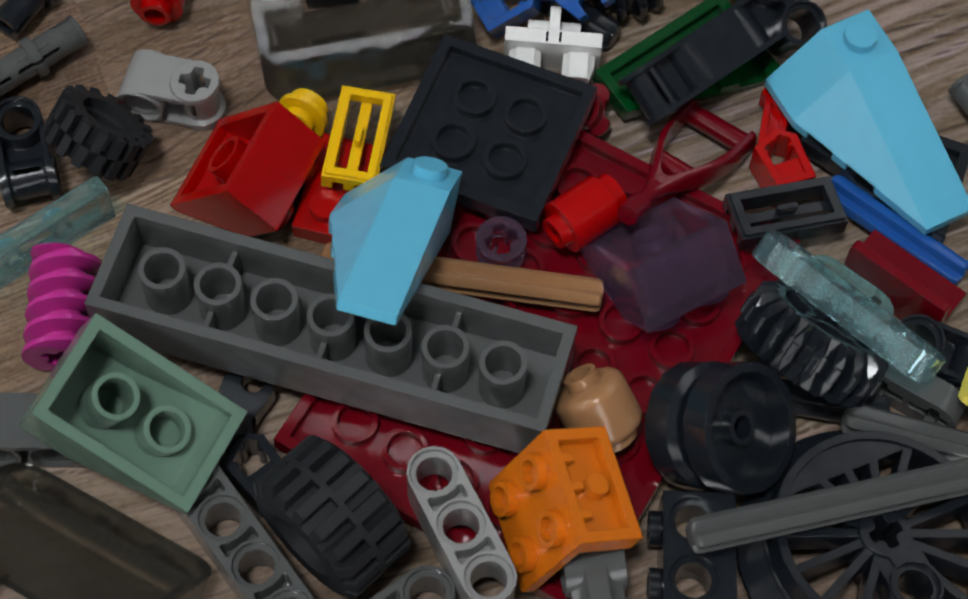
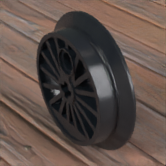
M841 430L819 433L795 442L791 460L780 479L763 492L745 494L740 507L830 488L835 485L839 486L859 481L857 476H861V481L880 477L879 468L893 463L890 474L907 471V469L913 470L950 462V460L927 445L898 434L881 431L842 433ZM968 495L947 499L949 502L913 517L910 516L920 505L900 509L898 512L891 511L736 546V559L744 588L750 599H837L849 584L855 580L859 587L856 599H905L900 594L899 589L908 591L915 599H968L965 593L943 576L946 575L968 584V560L944 551L968 550ZM958 516L965 529H930ZM790 549H833L797 565L790 552ZM846 564L847 569L822 597L806 581Z

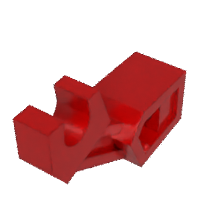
M765 87L761 92L758 103L763 110L757 144L754 147L749 164L751 173L760 188L815 179L816 174L797 134L789 132L793 127H791ZM775 155L783 158V162L774 165L771 158Z

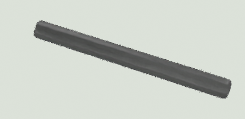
M968 458L692 517L686 526V537L691 550L702 554L968 495Z

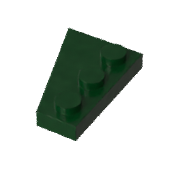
M728 0L703 1L595 70L592 77L595 84H603L609 89L611 95L609 102L623 120L644 116L645 114L626 85L624 84L620 87L617 82L732 5ZM765 49L693 99H697L699 102L762 86L765 84L766 78L778 69L780 65L768 50Z

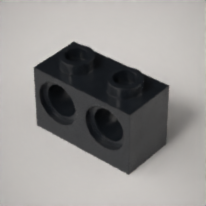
M663 490L658 510H649L647 516V546L657 547V568H648L647 599H737L736 546L698 554L691 550L688 539L682 536L675 526L680 522L689 521L692 517L736 508L735 494ZM682 578L695 579L703 586L706 594L697 598L687 597L678 590L675 582Z

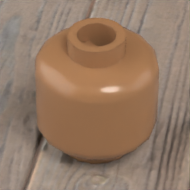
M589 363L573 369L564 377L563 383L565 386L560 392L555 407L556 414L564 428L605 426L614 453L631 444L636 438V429L639 427L643 414L623 373L612 367L596 368L594 364Z

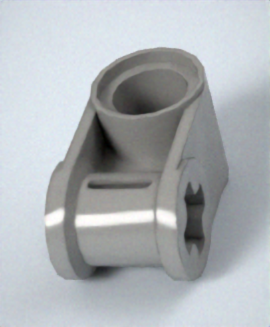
M141 49L133 53L116 98L117 103L120 105L128 104L133 108L131 113L140 114L145 121H159L189 127L194 130L214 128L217 122L226 116L227 111L225 98L219 91L220 79L217 70L210 63L202 60H190L164 55L161 52L149 49ZM201 75H203L205 85H203ZM192 106L195 107L197 116H195Z

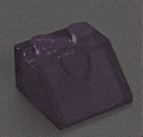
M675 197L649 209L634 225L622 223L580 250L595 276L603 281L605 291L622 317L648 333L651 331H663L673 327L680 321V316L700 306H709L723 301L729 295L730 290L747 282L727 221Z

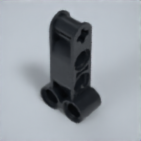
M736 0L737 3L617 83L620 87L624 84L626 85L647 117L648 121L644 124L648 128L765 49H768L779 58L789 59L816 33L827 27V19L823 10L816 3L809 0ZM787 19L795 21L799 26L801 40L794 38L789 33Z

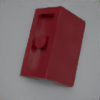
M875 229L864 242L857 240L850 248L839 275L841 279L899 320L908 315L922 314L945 324L961 305L967 294Z

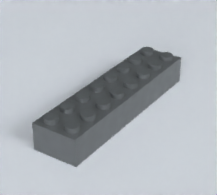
M128 203L84 303L89 318L95 313L99 314L154 351L516 453L524 450L543 430L552 429L556 417V403L562 388L565 386L563 379L569 373L574 358L578 328L576 325L420 283L396 326L336 310L333 281L334 259Z

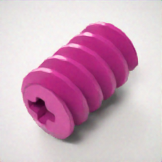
M58 242L35 245L30 251L32 262L28 274L31 282L26 293L29 303L25 309L27 324L23 330L25 345L22 349L21 357L23 362L41 371H53L80 327L90 319L84 303L95 280L94 276L97 275L102 263L101 259L93 254L86 253L69 244Z

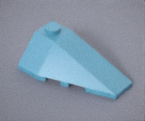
M869 9L821 29L766 78L764 86L791 127L805 138L811 135L832 152L831 159L844 170L849 166L874 186L873 193L922 234L926 235L968 216V195L897 49Z
M421 156L415 159L407 157L344 194L330 213L328 221V231L332 234L331 258H334L335 262L333 281L336 310L396 326L451 231L462 171L448 168L444 161L434 157Z

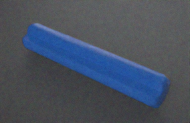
M835 175L831 179L846 216L871 233L874 229L956 286L962 281L968 272V261L929 234H922L898 213L845 177Z

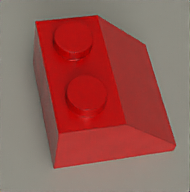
M278 101L221 118L214 127L170 206L179 213L249 237L276 232L290 220L294 212L292 203L301 186L305 185L315 174L318 168L316 159L326 141Z

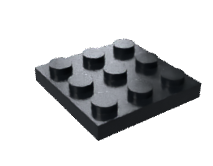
M444 34L380 163V173L407 157L415 159L421 156H428L440 159L448 165V168L462 171L456 204L536 232L545 213L544 207L553 196L596 100L597 87Z

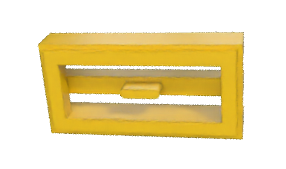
M342 85L321 174V186L332 188L333 182L343 184V190L351 191L355 186H359L380 174V163L386 152L396 105V94ZM352 101L362 102L347 169L339 168L337 165ZM373 104L381 105L382 108L368 172L359 171Z

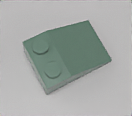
M95 313L80 327L17 426L65 457L168 507L187 514L248 411Z

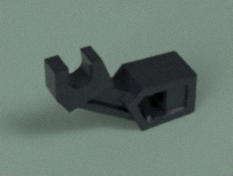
M229 372L224 376L218 392L248 412L227 446L226 457L222 464L225 475L235 489L256 513L263 517L256 504L252 484L281 458L264 434H254L253 424L257 426L276 400L275 391L267 383L258 392H247L244 390L245 385L254 379ZM249 455H259L260 462L265 465L246 477L240 470L241 467L247 462Z

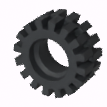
M76 84L75 88L71 85L66 86L44 123L42 131L43 134L47 135L45 140L51 146H58L55 152L61 157L69 156L72 158L71 164L75 167L80 168L81 165L87 167L88 173L97 177L99 172H101L105 179L114 181L115 177L120 181L126 180L127 177L130 178L153 140L151 127L143 124L145 119L140 114L131 113L133 109L126 103L120 105L115 102L117 97L109 93L105 97L101 95L100 89L91 87L88 91L84 85Z

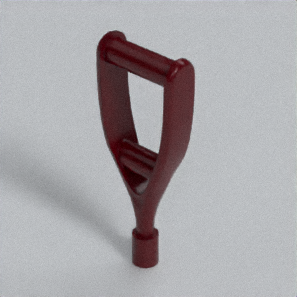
M692 98L674 113L662 129L651 154L647 181L641 192L633 193L618 208L617 214L619 219L624 224L634 225L649 211L654 200L666 195L704 188L717 182L736 168L750 154L757 140L756 133L753 131L746 133L699 106L698 100ZM689 124L731 148V150L709 163L694 168L666 152L664 148L680 129Z

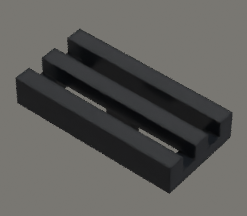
M830 176L725 194L722 204L725 214L731 215L729 225L732 232L738 233L736 242L740 251L841 233L845 231L849 222ZM824 197L825 201L813 202L802 205H798L797 203L798 201H804ZM778 205L774 210L751 214L745 213L747 210Z

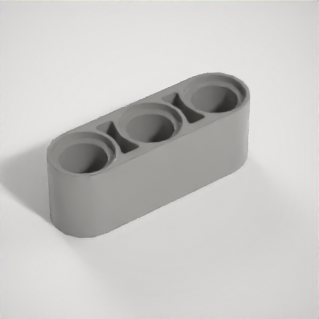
M430 446L422 448L408 462L406 473L407 496L410 506L443 570L451 577L455 585L456 596L458 599H514L517 581L515 566L459 460L451 451L443 447ZM435 474L446 478L449 484L441 490L431 491L423 488L419 482L425 476ZM464 525L473 529L477 535L470 542L455 543L448 539L445 533L453 526ZM491 577L500 581L505 589L496 596L486 597L476 593L472 585L480 578Z

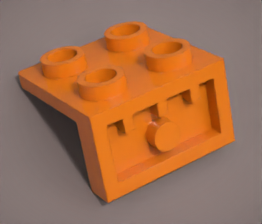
M605 426L543 430L489 483L491 508L494 514L498 516L507 545V553L515 566L517 581L523 593L537 590L579 553L627 549L633 547L643 538Z

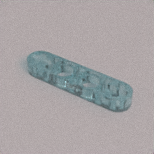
M768 229L753 250L752 255L760 264L894 368L915 382L928 386L945 364V357L936 348L786 235L776 230Z

